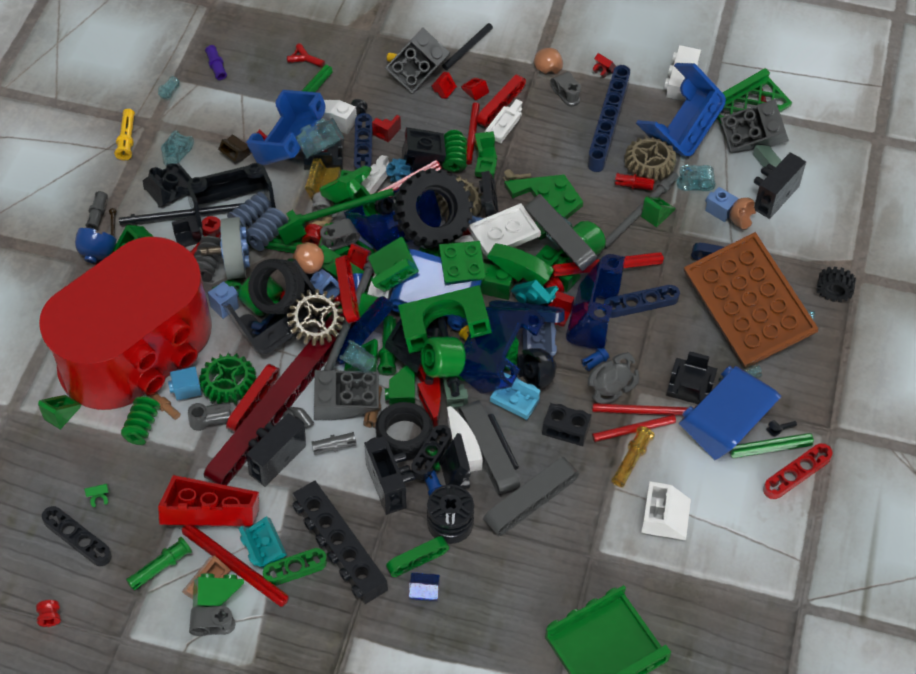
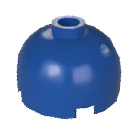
M79 228L75 237V246L78 253L85 257V261L96 263L97 260L102 261L113 253L117 239L105 232H102V234L96 233L95 229Z

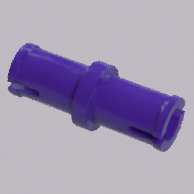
M214 45L207 46L205 52L209 59L208 64L214 71L215 78L217 80L225 79L227 73L223 67V59L219 56Z

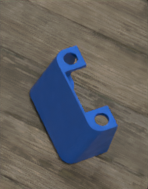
M282 90L275 103L281 118L265 141L259 133H253L246 141L257 163L264 166L294 158L325 113L326 106L321 93Z

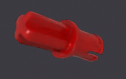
M616 174L615 185L632 187L633 190L635 188L653 190L654 179L638 177L637 174H634V176Z

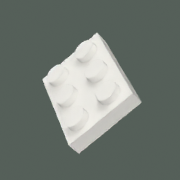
M521 203L474 222L468 227L475 241H480L481 250L486 257L495 243L516 247L541 235L540 229Z

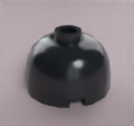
M541 348L523 350V354H520L517 358L519 377H523L527 384H533L539 390L547 387L553 381L556 374L557 366L555 360L546 350Z

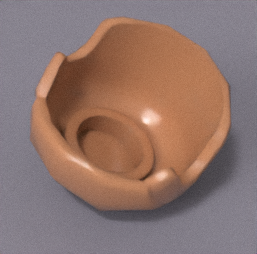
M544 48L536 53L534 65L537 70L544 74L550 71L557 74L563 68V60L558 50Z
M749 197L738 199L730 209V219L740 229L750 227L752 225L750 216L756 214L754 200Z
M309 242L297 245L293 259L297 260L305 274L318 272L324 263L322 249L316 244Z

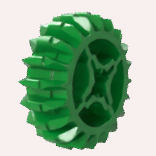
M229 352L224 357L219 354L218 359L212 357L211 363L205 362V368H201V375L199 376L200 389L204 396L209 398L211 403L215 401L217 404L234 403L237 406V401L242 400L257 379L255 376L256 371L252 367V363L246 360L245 356L239 358L237 353L231 356Z

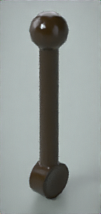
M111 208L109 210L111 215L110 235L115 237V215L117 210Z

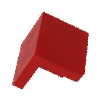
M396 115L392 121L388 119L382 121L375 118L372 122L373 135L388 143L401 129V117L399 115Z
M557 291L555 299L548 306L560 307L565 310V320L555 323L564 327L573 310L574 297Z

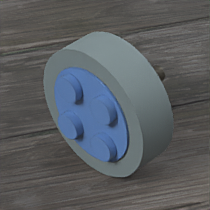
M240 217L221 219L220 246L200 248L201 256L208 254L222 255L227 280L246 278V268L250 267L246 227L241 226Z

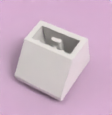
M649 481L641 533L686 540L691 499L672 485Z

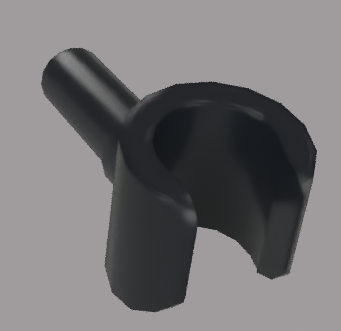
M772 420L768 424L770 427L766 428V430L776 437L782 430L797 426V422L792 421L779 425L775 420Z

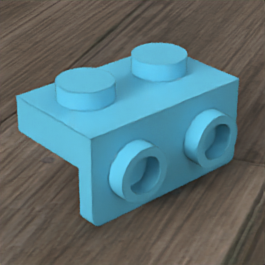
M503 372L501 382L491 395L490 402L528 420L539 403L540 390L533 384H527L516 376Z

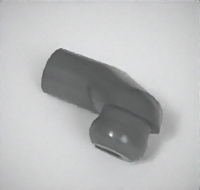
M289 407L283 413V417L287 413L293 417H299L304 422L305 429L314 424V421L302 408Z

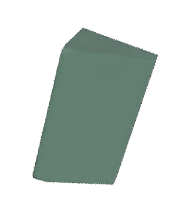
M756 145L754 147L753 155L763 167H766L768 164L776 167L781 162V159L770 146Z

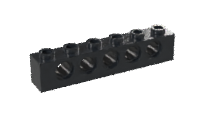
M316 480L293 492L294 502L292 506L298 515L302 514L304 517L303 522L309 531L313 530L316 534L315 539L321 548L325 547L328 551L327 556L333 565L337 564L342 579L345 582L349 581L355 598H360L364 604H367L387 592L388 584L386 578ZM312 508H319V509L316 510V511H311V510H310V509H312ZM324 524L330 525L327 528L321 527ZM335 541H342L341 544H333ZM346 558H354L353 561H345ZM361 574L367 576L363 579L357 578V576Z

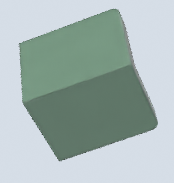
M443 378L446 409L450 406L458 409V407L468 404V394L464 384L459 385L460 395L453 397L450 388L447 386L448 379Z

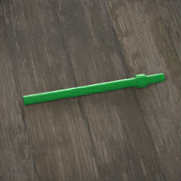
M393 188L305 215L301 213L297 216L302 225H305L306 222L395 196Z

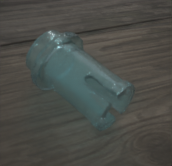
M174 76L169 77L164 85L159 86L158 95L163 99L170 98L172 92L180 85L179 80Z

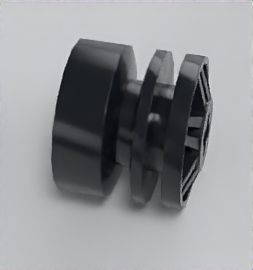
M450 484L441 486L432 492L427 502V524L431 535L434 538L444 537L447 544L459 543L470 535L474 525V501L466 489Z

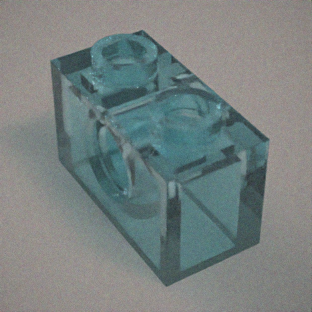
M323 118L315 122V126L311 127L309 124L300 129L301 133L295 138L306 158L326 150L344 139L333 118L328 120Z

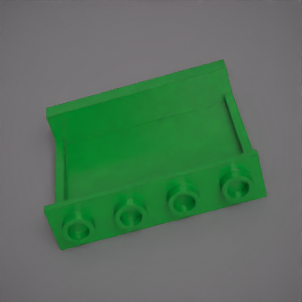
M624 585L618 589L616 587L610 589L602 598L590 600L584 608L580 610L574 609L567 614L566 618L560 621L554 620L547 626L545 639L569 674H648L669 661L670 649L667 645L661 646L626 597V587Z

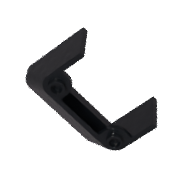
M252 163L248 166L203 177H194L187 183L188 201L199 228L203 227L198 207L200 204L263 189L271 208H276L272 182L265 167L259 163Z
M289 258L287 261L296 265L304 277L305 297H307V290H310L312 295H315V287L297 260ZM317 302L310 303L313 304V306L316 308H322L325 306ZM222 304L241 334L261 354L270 353L297 334L291 333V329L295 326H288V322L293 319L287 318V313L275 314L265 330L259 334H253L252 323L254 321L258 322L253 315L245 314L239 317L230 304ZM304 306L298 313L299 323L303 322L304 318L308 316ZM312 314V319L310 320L319 319V315L315 316Z

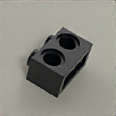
M550 403L543 422L542 435L583 447L590 428L592 414H588L583 410L567 408L562 404Z

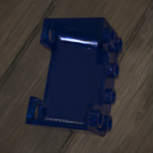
M432 190L422 192L416 201L417 214L428 226L439 227L442 217L435 192ZM358 206L344 212L345 218L352 221L360 233V237L377 251L396 239L404 238L405 236L403 231H398V222H394L393 215H395V211L384 216L373 214L367 217L365 216L363 206Z
M614 254L603 256L579 284L566 332L568 342L593 349H605L608 324L613 306L597 303L596 298L607 299L618 296L624 268V256ZM601 309L605 311L606 315L604 317H597L594 311Z
M486 307L492 333L471 338L469 334L464 344L466 354L465 366L459 376L481 394L512 387L520 369L509 361L506 355L520 328H525L533 336L538 335L545 318L537 311L532 309ZM505 366L509 367L511 371L509 378H506L503 373Z

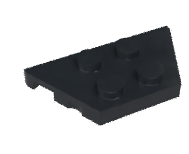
M490 171L481 172L482 180L479 181L481 192H483L481 204L485 208L486 217L498 213L499 209L495 178H493Z
M400 318L386 340L385 348L417 373L421 367V351L409 353ZM429 324L427 328L428 338L432 337L433 329L438 328V325Z

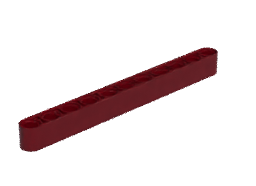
M332 314L325 322L327 329L333 322ZM356 321L351 324L347 336L354 329ZM331 335V342L324 338V345H320L319 340H316L315 346H312V340L307 343L210 461L204 471V478L222 485L230 483L247 461L246 454L252 449L248 446L249 441L255 439L259 442L262 439L256 435V431L261 427L265 430L267 423L275 426L280 421L287 408L293 405L314 379L315 370H321L326 364L337 337Z

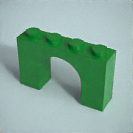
M480 285L398 305L409 353L422 350L425 340L428 339L427 328L429 324L436 318L444 315H457L464 318L468 324L471 338L492 333Z

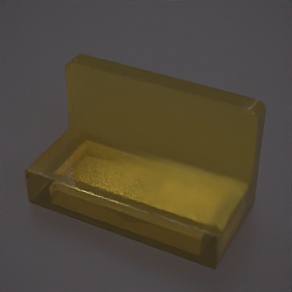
M321 158L313 159L305 187L312 201L313 195L320 192V187L340 178L342 171L340 167L326 168Z

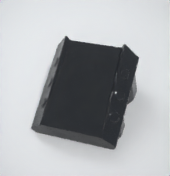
M179 163L167 164L163 170L158 167L151 168L148 177L142 180L144 190H147L157 202L158 207L187 194V183L192 178Z
M457 433L439 461V464L442 468L446 485L452 484L466 489L470 488V466L462 435Z

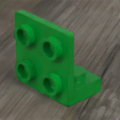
M402 237L368 257L376 275L371 281L376 288L383 292L388 291L419 272L405 239Z
M480 241L439 245L438 257H441L445 283L485 279L486 275Z

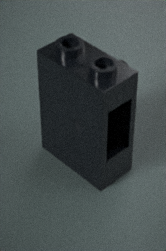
M789 152L776 167L771 164L762 167L760 172L767 177L764 180L760 177L754 179V183L759 186L754 205L755 211L771 219L799 188L806 161Z
M289 413L275 426L267 423L265 430L262 427L256 431V435L262 438L259 442L251 439L248 443V446L252 448L246 454L249 475L264 487L306 447L305 424L299 417H293Z
M385 436L380 438L374 437L364 442L366 466L385 514L388 515L406 509L405 483L415 480V476L411 472L409 465L398 468L396 464L407 459L405 452L393 455Z

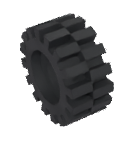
M827 267V270L823 269L819 273L817 293H820L821 297L825 296L826 300L832 299V302H835V300L842 302L843 299L847 301L854 294L855 275L853 273L850 274L851 271L849 270L845 272L842 267L840 270L837 267L833 269Z

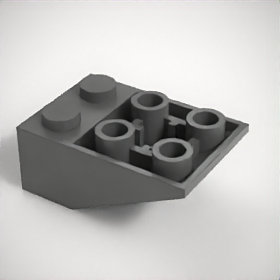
M422 27L385 69L407 90L413 93L450 56V52Z
M776 99L720 118L730 152L752 150L756 145L773 147L789 141Z
M315 370L314 420H339L379 410V372Z

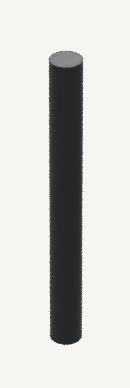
M486 24L442 65L443 69L448 70L493 29L492 24Z

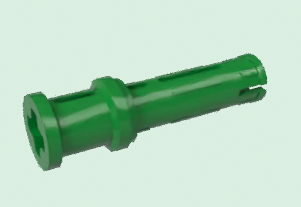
M386 316L383 319L382 348L378 353L380 364L377 370L380 374L386 376L396 373L395 359L397 357L385 348L386 340L396 326L397 320L393 316Z
M179 537L175 544L168 549H162L161 555L128 577L126 581L135 591L168 566H175L176 562L186 554H192V550L182 537Z

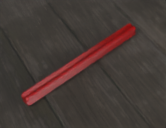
M661 252L597 259L584 271H581L574 262L554 264L552 266L554 269L552 273L553 276L557 277L657 265L663 263L664 256Z
M185 525L182 528L183 535L210 555H215L230 570L280 607H283L288 602L289 598L286 593L267 581L263 576L194 525Z

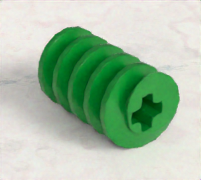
M458 130L447 131L444 134L446 157L445 161L442 162V167L450 172H461L467 167V138Z
M149 397L135 398L130 408V413L127 415V420L124 422V427L121 430L123 438L132 444L144 445L146 443L144 439L148 438V431L152 429L150 424H154V417L158 415L157 410L161 407L160 403Z

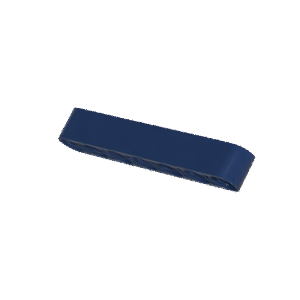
M617 65L611 77L589 150L588 168L593 172H601L605 168L629 86L630 68L626 65Z

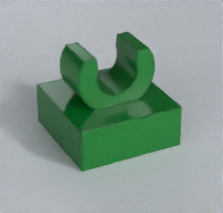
M108 483L84 488L86 497L92 496L90 500L92 507H96L95 500L97 497L103 498L104 505L108 504V497L104 494L110 492Z

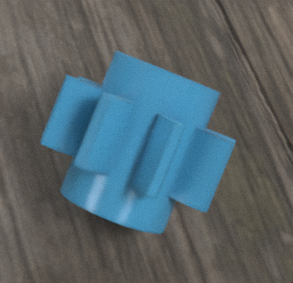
M400 158L392 159V162L387 165L386 172L387 175L391 176L390 181L397 182L410 175V166L405 165L406 160Z

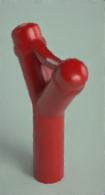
M300 43L296 45V51L292 55L287 56L288 63L306 61L319 67H323L325 64L324 60L309 55Z

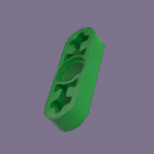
M436 537L392 558L386 564V568L392 577H398L442 556L449 550V545L444 537Z
M314 548L269 563L263 569V577L277 586L316 573L326 567V553L320 548ZM317 556L320 562L316 563L313 561V557ZM305 559L307 560V563H308V567H306V568H305V562H304ZM292 563L301 564L299 571L292 572L289 570V566ZM282 567H285L286 575L283 574ZM274 571L277 577L272 578L270 572Z

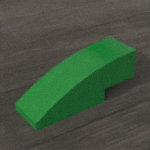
M495 243L487 255L488 259L518 282L522 278L528 282L537 280L543 286L554 271L550 265L520 249Z

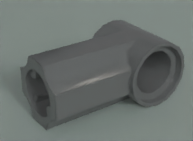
M194 403L188 408L189 425L196 431L204 430L208 425L225 423L231 415L229 403L209 406Z

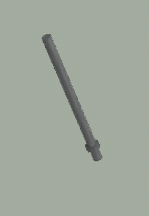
M370 261L364 265V273L356 290L358 307L361 294L365 292L372 273H375ZM346 318L324 370L333 371L352 324L348 323Z

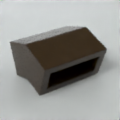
M233 134L227 139H222L218 148L220 152L235 162L243 161L251 154L248 145Z

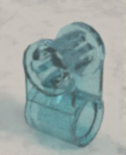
M173 131L161 146L164 165L180 163L184 156L192 149L194 138L183 136L179 131Z
M684 165L680 168L677 186L681 190L710 191L715 188L716 182L713 167L709 165Z
M349 340V346L339 358L363 372H368L375 363V356L366 351L362 346Z

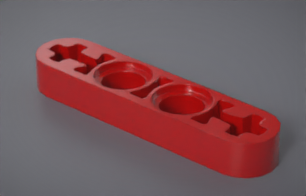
M516 74L480 111L477 123L488 127L504 106L507 107L523 90L526 79Z
M343 255L335 259L343 313L347 322L353 323L360 320L352 266L348 257Z
M271 364L265 366L228 418L227 429L235 432L276 382L280 372L278 367Z
M819 443L772 475L765 482L763 488L765 496L769 499H778L827 465L833 454L831 447L827 444ZM818 452H819L820 454H822V453H825V454H826L825 456H824V455H821L820 457H818V458H817V461L815 460V458H816L817 455H818ZM808 462L812 468L809 470L803 469L800 463ZM792 473L796 479L789 481L784 477V474ZM779 481H780L781 484L779 485V487H778L777 490H776V489H773V490L770 489V486H771V487H775V486H777V485L779 484Z

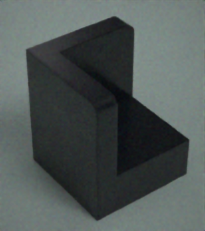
M195 216L172 222L177 243L188 247L198 244L201 240Z

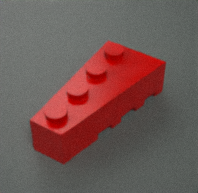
M173 475L158 505L159 525L252 526L259 512V492Z

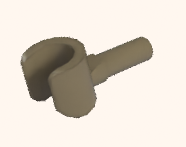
M508 169L504 171L506 176L503 177L505 181L531 178V173L514 175Z

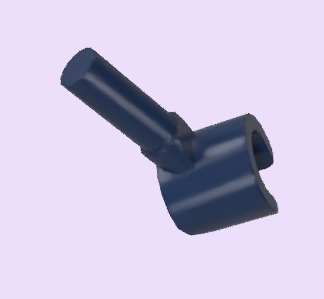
M269 314L261 323L254 321L251 326L254 329L252 333L259 334L265 330L275 314Z

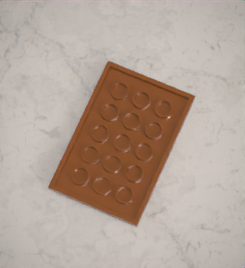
M756 232L684 267L685 274L744 369L818 332L819 328Z

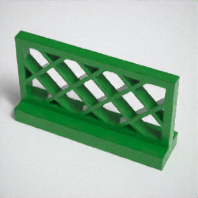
M766 68L722 92L726 99L722 110L730 111V114L747 109V104L759 105L765 103L761 101V96L771 97V100L774 98L781 99L784 104L778 105L780 112L790 107L792 101L769 78L770 72ZM767 84L772 89V92L762 91V87ZM748 95H758V101L748 99ZM734 103H744V109L733 107ZM719 113L716 119L722 124L720 118L724 116Z

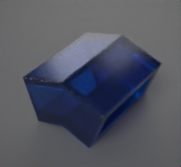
M411 573L409 599L438 601L440 575Z

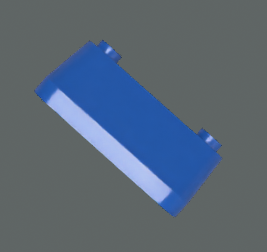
M675 63L674 67L685 77L680 86L681 94L686 98L685 102L668 128L654 121L638 120L636 124L650 138L654 136V139L658 140L660 138L662 142L666 141L668 146L671 145L675 153L681 156H691L725 106L726 99L719 88L695 63Z

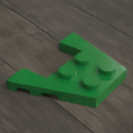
M565 174L504 182V187L512 199L531 192L534 198L541 194L565 220L583 207V200ZM535 221V224L541 231V235L538 238L539 240H542L546 237L547 233Z

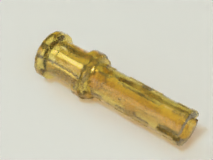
M639 426L636 429L637 434L629 442V450L611 480L616 486H625L638 459L646 454L647 445L655 437L654 432L649 428Z

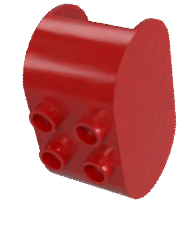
M143 237L126 243L54 294L41 311L39 327L45 344L53 353L57 364L58 379L66 394L85 407L111 410L133 403L135 398L141 397L144 394L152 395L163 386L165 378L170 375V372L176 371L178 368L180 370L189 368L196 361L198 353L209 340L212 320L200 268L193 254L181 244L170 239Z

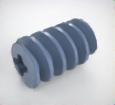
M259 191L257 195H253L244 204H240L238 208L229 212L227 217H240L242 227H246V225L251 227L253 224L252 220L256 222L258 216L261 217L270 208L269 200Z
M268 208L246 230L248 243L254 249L262 251L264 246H267L269 241H272L274 236L279 234L277 229L288 223L287 217L276 208Z

